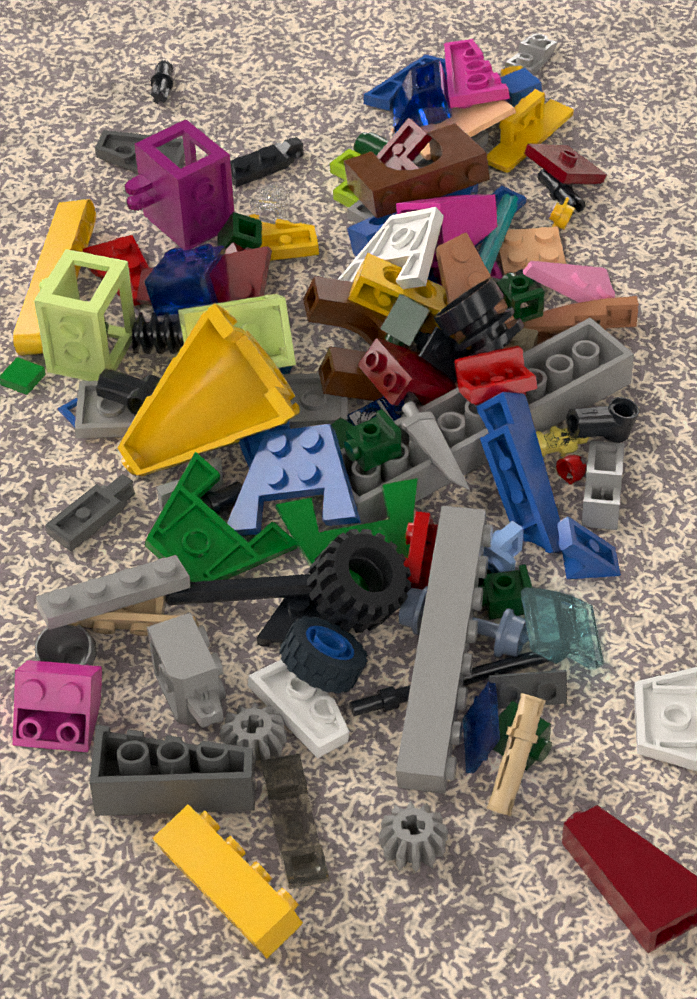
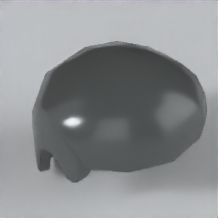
M64 625L51 630L47 627L41 631L35 642V657L38 661L67 663L68 661L69 664L92 666L97 656L96 641L81 625Z

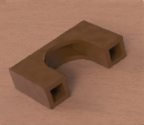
M454 123L428 132V135L432 137L429 146L431 159L434 161V163L413 170L393 169L386 166L372 151L345 160L344 165L348 188L378 219L397 212L396 203L441 197L490 180L487 152Z
M320 276L313 277L303 298L308 322L348 329L361 336L369 346L372 345L376 338L387 341L384 339L387 333L381 330L387 316L348 299L353 282ZM329 347L318 368L323 394L375 402L380 400L382 403L384 401L389 403L358 366L359 361L367 351Z

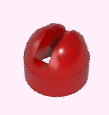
M571 454L557 461L556 471L563 480L571 485L585 476L587 465L582 463L581 456ZM568 473H570L573 476V478H567Z

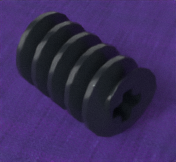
M139 312L132 328V349L134 354L138 353L140 346H142L145 354H150L153 346H155L158 354H163L166 346H168L171 354H176L179 346L182 348L184 343L179 314L176 321L172 322L169 312H165L163 321L159 322L156 312H152L150 321L146 322L143 312Z

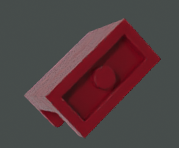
M378 338L375 339L358 363L359 368L388 402L395 406L399 405L408 392H412L423 405H426L457 388L444 373L419 356L420 353Z

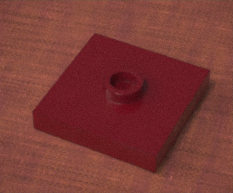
M527 144L524 154L563 184H601L607 176L605 172L568 145Z

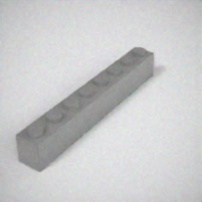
M441 507L396 767L398 788L445 794L447 781L455 780L457 757L452 756L453 745H460L462 722L457 721L458 711H465L467 704L468 688L462 687L464 676L470 677L472 672L473 654L468 653L469 643H476L478 620H473L474 610L481 611L483 588H478L479 578L486 579L488 556H483L484 547H491L493 525H487L486 510Z

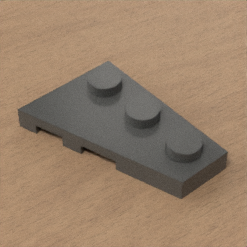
M103 130L95 147L96 158L138 173L135 143L151 135ZM176 138L157 147L161 153L182 169L185 162L183 139Z

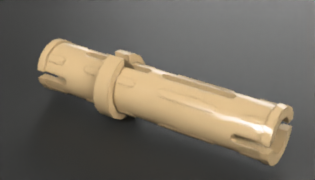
M521 693L512 727L507 728L506 735H509L506 749L500 763L492 795L486 808L508 816L512 815L514 802L532 744L537 743L539 736L535 734L546 700Z

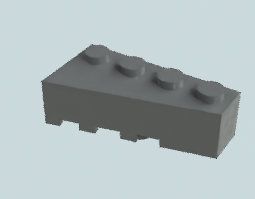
M96 725L89 782L95 816L179 813L188 804L196 812H203L204 810L206 812L255 811L256 778L253 748L202 741L199 745H193L182 741V737L167 735L165 740L144 737L143 731L128 729L126 734L111 732L110 726Z

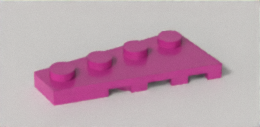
M473 39L444 43L450 108L458 107L464 109L474 104L510 99L508 87L506 84L501 83V77L497 72H493L491 63L488 60L485 61L483 52Z

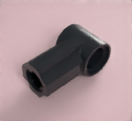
M105 368L99 375L96 393L99 397L126 405L128 410L136 416L146 397L152 395L161 378L149 374L143 379H139Z
M616 397L610 401L609 406L569 409L566 416L567 431L571 438L603 436L614 443H621L629 438L639 414V407L628 398Z

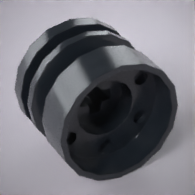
M492 277L485 279L464 292L434 316V320L446 337L460 331L463 333V336L454 345L456 352L472 346L462 358L503 349L525 326L520 318L513 319L506 324L504 323L515 313L512 306L498 312L495 310L494 307L504 298V294Z

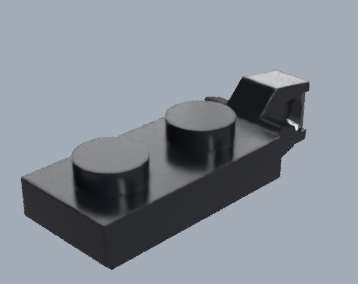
M298 137L284 140L282 144L276 143L275 145L263 147L260 150L231 160L233 185L239 187L288 168L295 158L304 155L303 142Z

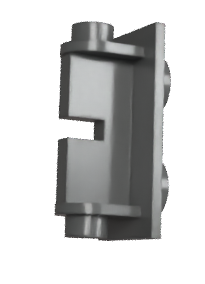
M554 668L551 671L503 675L494 673V675L487 677L490 708L504 709L512 701L519 704L521 693L546 700L545 705L567 704V671Z

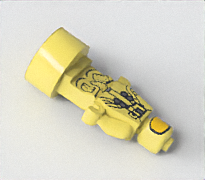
M552 426L548 434L536 431L543 458L546 454L559 452L561 457H564L566 454L576 451L578 449L577 444L587 443L589 437L571 438L567 428L560 429L556 426Z

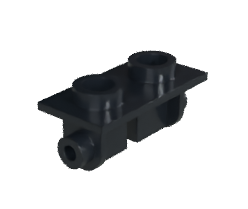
M435 327L432 334L419 333L414 340L417 350L421 352L419 356L458 384L455 360L462 358L468 349L456 352L454 345L457 341L450 336L446 337L438 327Z

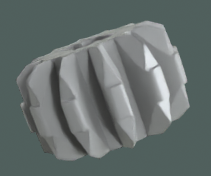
M254 702L249 709L239 705L237 714L227 713L225 724L221 726L220 738L223 741L222 744L253 748L254 767L256 761L259 760L268 767L271 762L270 756L281 757L282 746H285V742H287V733L284 730V720L281 714H274L270 705L259 709V706Z
M410 800L407 809L404 810L394 805L392 816L387 815L383 817L379 833V844L381 848H384L386 861L396 859V866H398L399 871L408 862L412 863V868L417 873L420 868V862L423 861L424 864L432 868L435 863V857H443L446 851V840H448V829L443 824L440 812L430 813L427 803L419 809L415 808Z

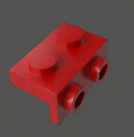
M520 346L455 360L459 393L471 404L480 405L502 392L526 395L527 391L537 389L536 376L525 367L523 349Z
M416 511L414 523H408L406 530V544L410 545V549L404 566L409 567L411 576L407 580L412 582L411 588L421 590L428 586L438 525L434 524L431 514L427 512Z

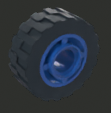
M305 616L301 619H296L279 649V654L282 656L281 660L286 664L290 672L294 673L301 681L308 683L309 686L328 693L340 694L341 692L346 693L353 689L368 662V659H366L368 656L367 652L364 651L363 645L355 639V636L340 629L339 625H332L326 619L322 620L318 617L310 618Z

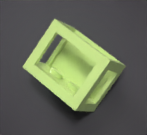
M66 249L49 277L42 279L40 282V291L34 300L46 370L48 373L87 381H98L99 375L105 368L117 370L132 343V328L136 319L128 261ZM74 265L107 271L90 302L80 300ZM119 289L125 328L109 325L108 337L118 338L113 350L109 353L104 313Z
M271 294L216 303L236 318L237 323L233 326L244 329L245 332L249 331L278 368L296 365L285 297ZM213 304L178 310L183 343L187 340L202 313L207 311Z

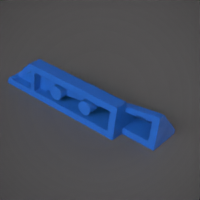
M502 392L476 406L489 432V434L481 437L480 441L509 522L514 521L523 527V541L532 542L544 548L547 553H561L557 527L560 518L527 398L522 393Z

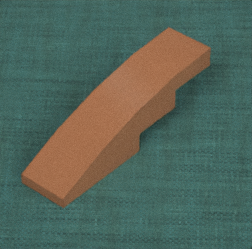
M637 296L605 298L565 305L544 311L542 317L524 322L525 326L523 328L538 331L537 345L588 318L593 319L605 330L606 328L636 327L639 307Z

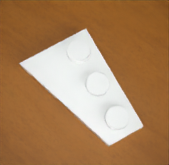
M282 660L249 675L248 687L266 706H271L274 714H281L284 724L317 758L348 742L350 731L334 698H331L328 692L313 688L308 683L298 679L294 673L287 669L286 664Z

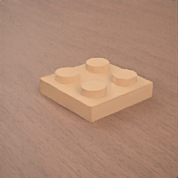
M558 227L510 229L507 231L498 253L503 276L507 273H516L518 270L525 269L530 261L566 264Z

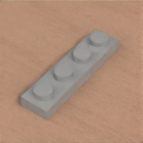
M174 555L36 596V603L48 629L51 630L190 588V576L178 557Z

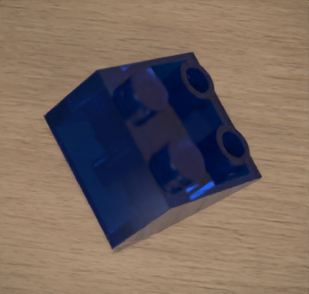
M439 59L410 69L393 101V127L395 133L408 118L419 127L428 124H438L452 117L447 79Z

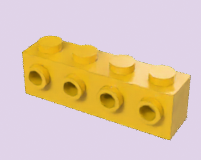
M188 804L152 839L162 852L267 959L303 924L294 911L299 904L283 887L276 892L268 884L272 880L268 872L257 861L250 866L242 858L246 854L245 850L230 835L224 840L217 833L221 827L205 810L199 815Z

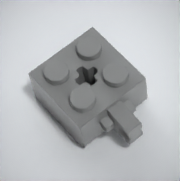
M190 612L147 627L154 674L175 720L186 725L198 722L201 728L223 721L221 700L226 698V692L219 677L223 675V667L216 652L210 654L208 649L210 642L204 626H197Z

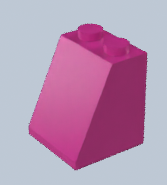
M495 194L450 195L396 203L397 214L433 207L439 209L444 217L436 248L467 232L475 246L498 227ZM436 251L434 252L431 268H439Z

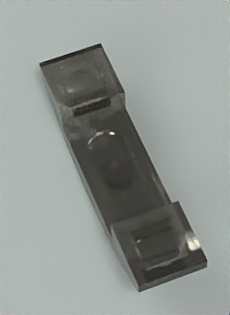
M300 754L261 760L269 809L288 889L330 882L322 844L320 845L310 806L307 782Z

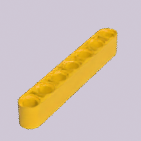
M91 199L59 202L13 333L14 348L20 356L44 354L34 300L40 291V282L42 279L49 277L66 249L83 252L82 248L88 247L96 222V210ZM74 265L76 278H78L81 266Z

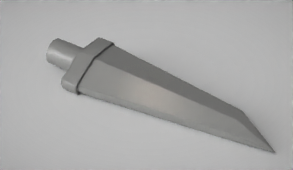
M414 402L406 403L402 407V411L407 418L401 421L400 424L403 430L410 435L448 481L470 490L431 411L420 413Z

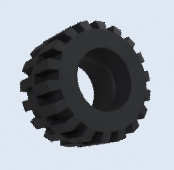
M351 529L346 534L341 533L314 559L315 562L308 571L311 576L307 579V586L313 588L309 595L312 601H317L319 605L316 608L320 614L325 613L329 617L327 621L332 625L337 622L340 624V629L349 631L353 627L355 633H363L366 629L371 631L387 620L407 600L408 595L406 593L411 590L412 583L407 580L411 576L410 568L404 566L406 558L403 553L398 554L395 550L397 546L392 541L387 543L384 540V535L377 533L374 536L371 530L363 529L360 533L357 529ZM349 570L357 573L364 579L369 591L364 590L355 583Z

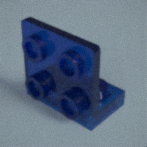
M204 244L195 249L183 250V248H173L165 252L162 259L144 281L153 310L157 316H163L165 312H169V315L178 314L180 309L218 303L210 273L225 254L224 246L213 247L211 244Z

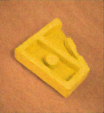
M249 215V217L259 220V215ZM276 219L275 224L262 222L261 247L268 246L272 250L270 261L319 255V244L314 225L291 223L288 220Z

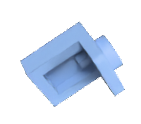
M511 521L502 530H496L492 536L491 547H484L483 556H488V569L491 573L515 570L516 561L513 557L522 551L523 527L514 521Z

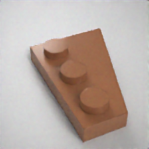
M467 232L439 245L435 249L442 286L446 291L448 304L470 288L491 277ZM502 299L494 308L498 312L508 308L504 299ZM513 315L504 323L506 324L514 319ZM460 331L454 334V340L458 341L463 336V333Z

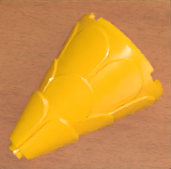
M214 303L207 311L202 313L179 353L171 360L151 396L146 397L118 445L117 449L123 456L121 462L132 475L146 476L190 462L195 451L200 455L237 443L245 437L286 424L300 413L299 405L296 402L293 405L291 404V400L296 397L293 390L267 352L248 330L245 332L244 329L233 326L237 323L236 318L218 304Z

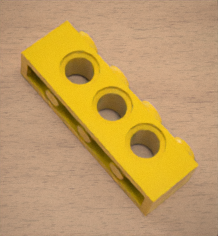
M367 252L355 275L348 299L388 316L399 295L404 294L432 310L420 332L432 334L435 327L440 328L434 320V316L448 305L446 291L443 286L427 279L426 286L402 289L396 283V279L403 268Z

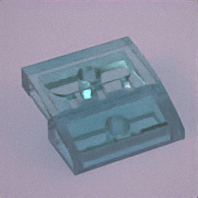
M526 587L521 591L530 650L555 664H558L567 657L590 670L597 669L604 664L592 605L576 597L547 589Z

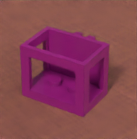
M187 119L135 143L138 175L124 184L126 194L130 195L126 199L128 209L139 211L143 208V215L185 252L216 237L232 212H235L230 154ZM182 136L186 167L180 169L161 153L157 147ZM195 145L208 154V156L197 161Z

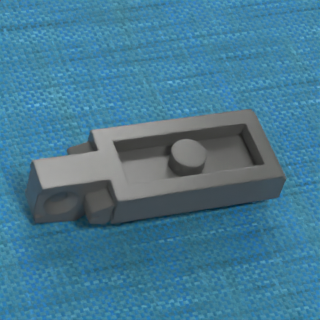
M122 474L108 486L103 485L100 487L96 484L46 524L47 534L68 550L73 551L128 504L127 500L135 495L133 480Z

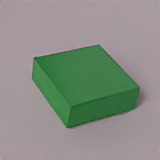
M17 357L0 375V385L28 395L46 375L45 368Z

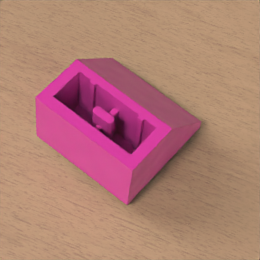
M27 660L15 670L12 746L89 752L101 704L102 666Z

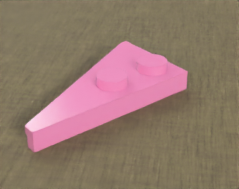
M530 261L523 270L525 276L578 303L615 298V291L612 288L607 269L602 267Z

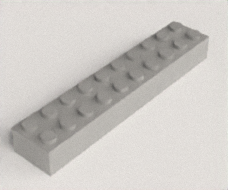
M591 318L523 353L524 365L536 376L537 389L527 391L525 395L535 431L544 432L566 420L569 409L587 408L631 384L634 354ZM458 388L418 408L420 413L430 411L433 413L464 476L488 462L480 438L489 434L477 411L476 406L478 405L468 402L459 393ZM406 415L394 421L401 429V456L368 471H364L356 460L352 461L349 459L344 448L341 449L361 523L350 524L351 526L382 521L388 517L381 489L382 484L418 478L415 502L451 483L401 427V421L407 418Z

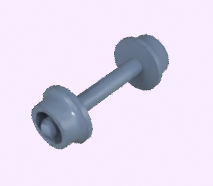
M428 586L423 590L411 588L406 593L408 595L407 600L401 605L399 610V624L411 628L416 635L420 634ZM506 609L500 624L473 617V620H478L477 634L495 638L494 656L497 658H501L503 654L510 656L520 655L524 644L529 641L527 635L528 620L516 616L513 609Z

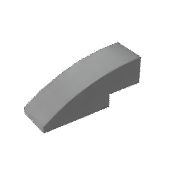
M590 440L582 526L617 530L625 443Z

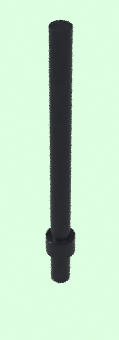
M563 642L473 667L471 676H464L463 686L487 680V677L494 675V673H499V675L508 674L568 657V648ZM411 685L397 689L394 686L377 690L376 695L351 701L349 703L353 716H358L379 709H383L384 712L397 709L399 704L408 702Z

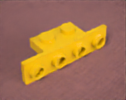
M536 89L533 90L514 107L516 113L500 121V143L487 154L488 165L509 173L527 157L524 154L527 144H541L573 116L574 109L552 99L544 104L545 93Z

